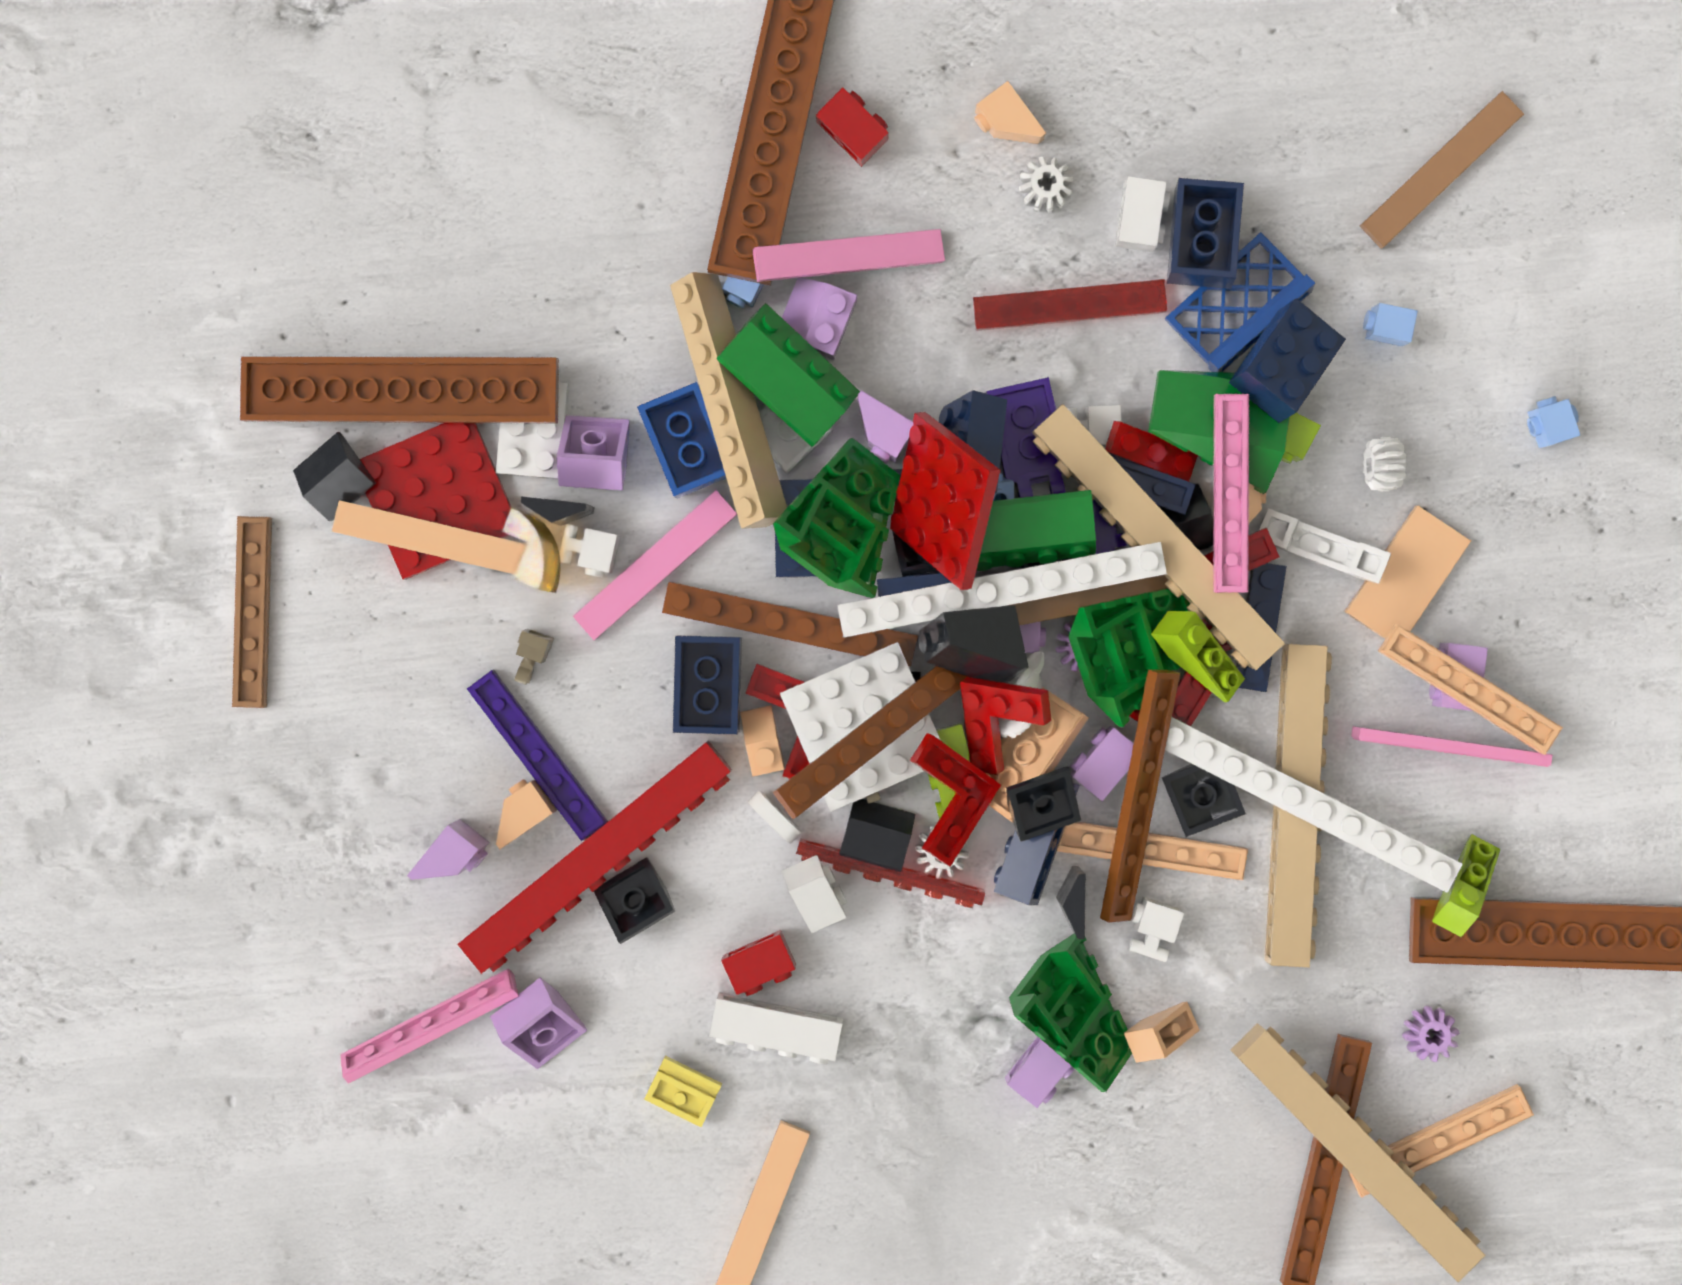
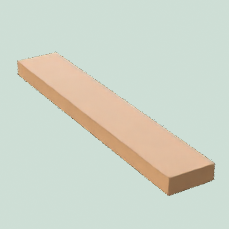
M340 500L332 532L519 576L522 575L528 544Z
M1399 624L1393 626L1378 650L1379 653L1540 754L1546 755L1563 728Z
M1085 822L1065 826L1057 851L1111 860L1117 827ZM1148 833L1142 865L1243 880L1248 849Z
M1516 1084L1388 1145L1394 1152L1390 1158L1396 1164L1402 1161L1413 1172H1416L1534 1116L1521 1087ZM1347 1170L1359 1196L1362 1198L1370 1194Z
M780 1120L716 1285L751 1284L809 1138L810 1131Z

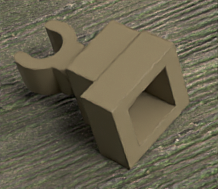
M530 629L521 631L516 655L524 658L520 663L514 681L524 685L530 683L535 662L544 663L554 641L553 637Z

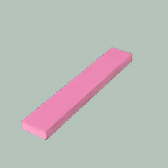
M941 229L763 246L753 249L757 282L937 264L945 261Z
M1215 394L1213 592H1248L1249 394Z
M715 490L573 617L589 636L596 640L736 517L737 513L720 493Z
M1356 726L1352 727L1351 734L1353 739L1359 741L1545 767L1551 766L1553 756L1547 753L1543 755L1535 751Z
M508 968L342 1053L340 1056L343 1078L349 1084L519 997L514 974Z

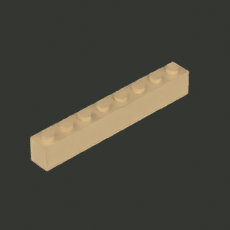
M691 272L671 284L670 287L741 529L768 527L773 525L777 518L786 510L787 505L754 394L716 359L736 335L720 279L717 274Z

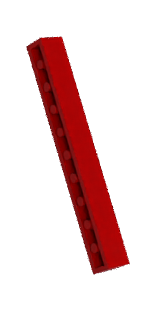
M708 740L457 945L481 974L488 968L495 972L508 961L504 955L513 948L519 952L533 941L529 935L539 928L542 932L548 929L557 921L554 916L562 908L566 912L570 911L582 901L578 895L587 888L593 892L607 881L603 876L612 868L618 872L631 861L628 856L636 848L642 852L656 841L653 835L658 830L663 828L667 832L681 820L677 816L686 808L692 812L705 801L702 795L711 787L716 792L729 782L730 779L727 774L732 771L731 767Z

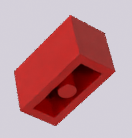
M842 87L816 114V123L862 167L888 141L889 132L886 130L888 125L878 114L875 113L872 116L864 108L866 104L856 92L851 91L848 93Z
M781 930L726 953L721 959L736 995L743 992L746 996L755 994L763 989L762 984L773 979L775 983L782 982L792 976L791 971L796 969V962Z

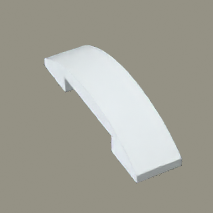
M1269 508L1259 529L1267 528L1275 547L1377 584L1380 583L1391 553L1362 542L1357 543L1300 522L1299 519Z

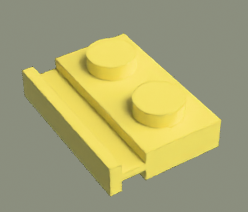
M665 1055L644 1100L702 1127L722 1083Z

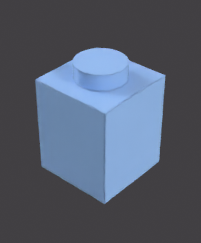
M728 277L722 290L724 294L728 295L726 300L740 308H744L746 304L753 308L764 284Z
M1383 303L1375 305L1371 308V311H1367L1364 318L1363 329L1367 330L1365 339L1402 347L1411 343L1418 310Z

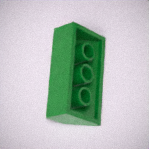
M767 303L743 325L716 358L811 447L847 411L860 393L847 378Z
M1091 490L993 501L976 571H986L992 567L1000 566L1015 568L1026 563L1035 562L1049 564L1061 559H1075L1095 555L1096 534Z

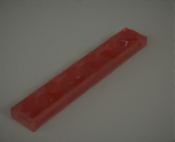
M1165 279L973 297L972 299L975 331L1167 312Z
M800 838L796 854L802 855L801 861L817 855L820 861L833 864L832 869L838 872L850 874L851 869L863 872L862 877L874 882H881L882 878L894 881V887L907 891H912V887H917L925 890L924 895L940 900L943 899V895L956 898V904L968 908H973L974 904L981 906L983 904L985 891L982 888L942 877L937 879L935 875H927L924 872L903 867L901 872L840 856V849Z

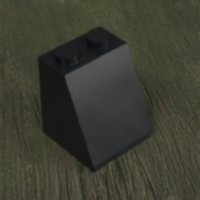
M1015 605L943 612L919 631V648L924 653L926 663L964 676L1008 683L1029 668Z

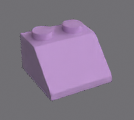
M802 277L797 278L782 318L822 356L834 360L856 306L857 295L828 283Z
M860 391L857 403L868 447L872 449L871 453L885 464L889 460L895 463L909 441V432L913 422L865 392Z
M566 415L557 452L559 486L623 490L627 470L629 419Z
M459 819L446 826L407 876L411 880L459 875L466 869L471 872L488 855L484 849L490 842L463 820Z
M541 977L519 993V997L509 1001L490 1016L502 1044L536 1069H539L587 1031L585 1025L560 993Z

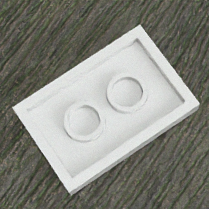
M559 382L558 424L500 423L496 464L497 474L558 479L557 452L567 415L568 383Z

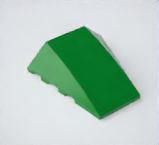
M1159 370L1157 372L1148 432L1185 452L1189 450L1201 457V461L1212 466L1214 464V395L1242 394L1229 383L1235 373ZM1249 400V483L1255 486L1254 489L1265 494L1285 453L1289 417L1278 423Z
M854 438L848 439L773 523L780 550L830 587L869 598L876 597L878 586L875 585L877 573L881 572L883 559L880 556L883 542L887 541L889 529L886 526L888 516L893 513L900 475Z
M1168 588L1079 607L1068 638L1088 697L1118 727H1124L1130 721L1129 716L1135 709H1141L1148 670L1173 671L1180 668L1177 663L1166 655L1151 635L1168 611H1189L1187 609L1190 605L1189 601L1183 595L1176 597Z
M1072 934L1040 955L1010 995L1009 1001L1014 1016L1098 1090L1107 1092L1132 1055L1124 1035L1128 1029L1120 1011L1114 1010L1109 1000L1112 994L1108 985L1101 983L1095 970L1099 966L1094 955H1089L1084 946V942L1087 940L1086 937L1085 939H1078L1075 934Z

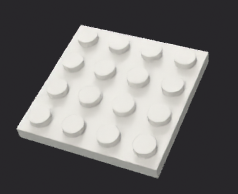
M897 642L781 692L780 695L807 759L811 763L915 683V680ZM926 715L828 792L824 798L830 812L925 772L912 763L910 759L926 733L932 734L940 740L930 715Z

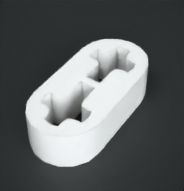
M760 790L748 801L750 806L788 843L791 844L802 833L799 827Z

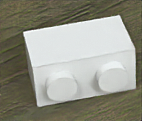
M1127 177L1123 185L1115 247L1153 252L1158 243H1163L1165 224H1160L1162 211L1167 212L1170 201V192H1165L1166 182Z
M817 855L782 870L789 893L811 933L847 918L842 906L847 903L840 885L837 887L833 886L836 879L829 864L823 866Z

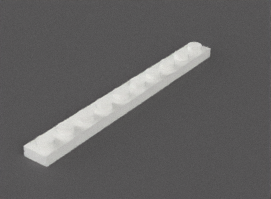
M1161 542L974 578L972 589L960 590L953 583L840 604L837 607L843 637H849L934 620L943 612L1007 606L1165 575L1167 572Z
M1171 717L1166 751L1448 893L1462 866L1461 862Z

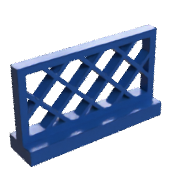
M1261 232L1238 252L1237 269H1245V285H1233L1231 289L1200 286L1165 317V321L1208 364V369L1211 372H1223L1257 342L1278 310L1295 298L1302 302L1312 293L1315 282L1307 274L1304 276ZM1261 244L1269 253V264L1250 263V252ZM1244 257H1246V263H1239ZM1273 258H1274L1279 264H1273ZM1249 270H1268V286L1249 285ZM1273 270H1286L1294 278L1286 286H1272ZM1207 290H1222L1221 306H1202V295ZM1244 291V307H1226L1225 292ZM1249 291L1267 292V303L1262 308L1248 307ZM1272 292H1279L1271 299ZM1198 299V306H1191ZM1184 311L1198 312L1197 328L1183 327L1176 318ZM1202 312H1221L1220 328H1201ZM1225 313H1244L1243 325L1238 329H1224ZM1248 313H1255L1247 320ZM1190 334H1197V339L1195 340ZM1201 334H1220L1219 346L1209 354L1200 345ZM1224 335H1230V336L1223 342V337H1224Z

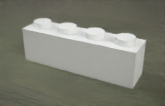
M718 993L709 1037L716 1038L715 1041L723 1045H734V1042L747 1044V1048L754 1051L764 1052L766 1048L778 1050V1054L784 1057L796 1058L797 1054L809 1056V1060L812 1062L828 1064V1060L834 1062L836 1060L843 1018Z

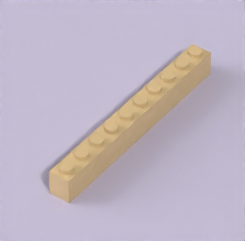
M1064 404L1060 405L1032 431V434L1036 437L1033 443L1044 455L1050 452L1058 460L1055 467L1067 479L1072 476L1080 484L1077 488L1078 491L1091 490L1092 500L1094 499L1102 508L1099 514L1110 526L1116 523L1124 531L1121 538L1130 547L1161 542L1167 572L1164 576L1168 579L1165 585L1176 597L1183 595L1189 601L1190 605L1187 609L1196 612L1201 620L1204 618L1212 626L1209 631L1221 645L1225 642L1229 644L1234 650L1231 656L1242 668L1249 666L1257 670L1285 644L1238 592H1213V565Z
M1284 644L1281 656L1275 769L1324 793V781L1320 780L1321 767L1324 768L1326 764V749L1322 748L1323 735H1327L1328 718L1324 716V703L1328 704L1330 698V687L1326 684V672L1331 670L1332 656L1330 652H1327L1328 646ZM1273 805L1265 961L1271 966L1310 968V959H1314L1316 952L1315 941L1311 940L1312 927L1317 925V909L1313 908L1314 895H1318L1319 878L1315 876V863H1319L1321 859L1320 844H1317V831L1322 829Z
M1257 1023L1230 1051L1459 1283L1486 1256L1477 1247L1481 1241L1467 1227L1461 1231L1455 1224L1459 1220L1456 1215L1445 1205L1440 1209L1433 1202L1437 1196L1424 1183L1418 1186L1412 1180L1415 1173L1405 1163L1400 1161L1396 1164L1390 1158L1394 1152L1380 1138L1375 1142L1368 1135L1372 1129L1360 1117L1357 1116L1353 1120L1346 1113L1350 1107L1337 1094L1331 1097L1325 1091L1328 1084L1315 1071L1309 1075L1303 1069L1306 1062L1293 1049L1287 1052L1280 1045L1284 1039L1271 1026L1265 1030Z

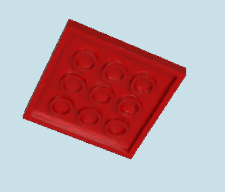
M917 412L914 414L913 426L909 432L910 437L903 460V469L897 488V497L891 516L890 529L960 590L972 589L1000 469L928 413Z
M443 423L360 459L377 483L366 492L370 505L374 509L498 538H504L521 531V527L501 480L496 473L495 466L476 423ZM388 545L403 580L451 561V559Z

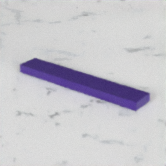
M495 670L489 671L467 688L468 692L581 841L608 822Z

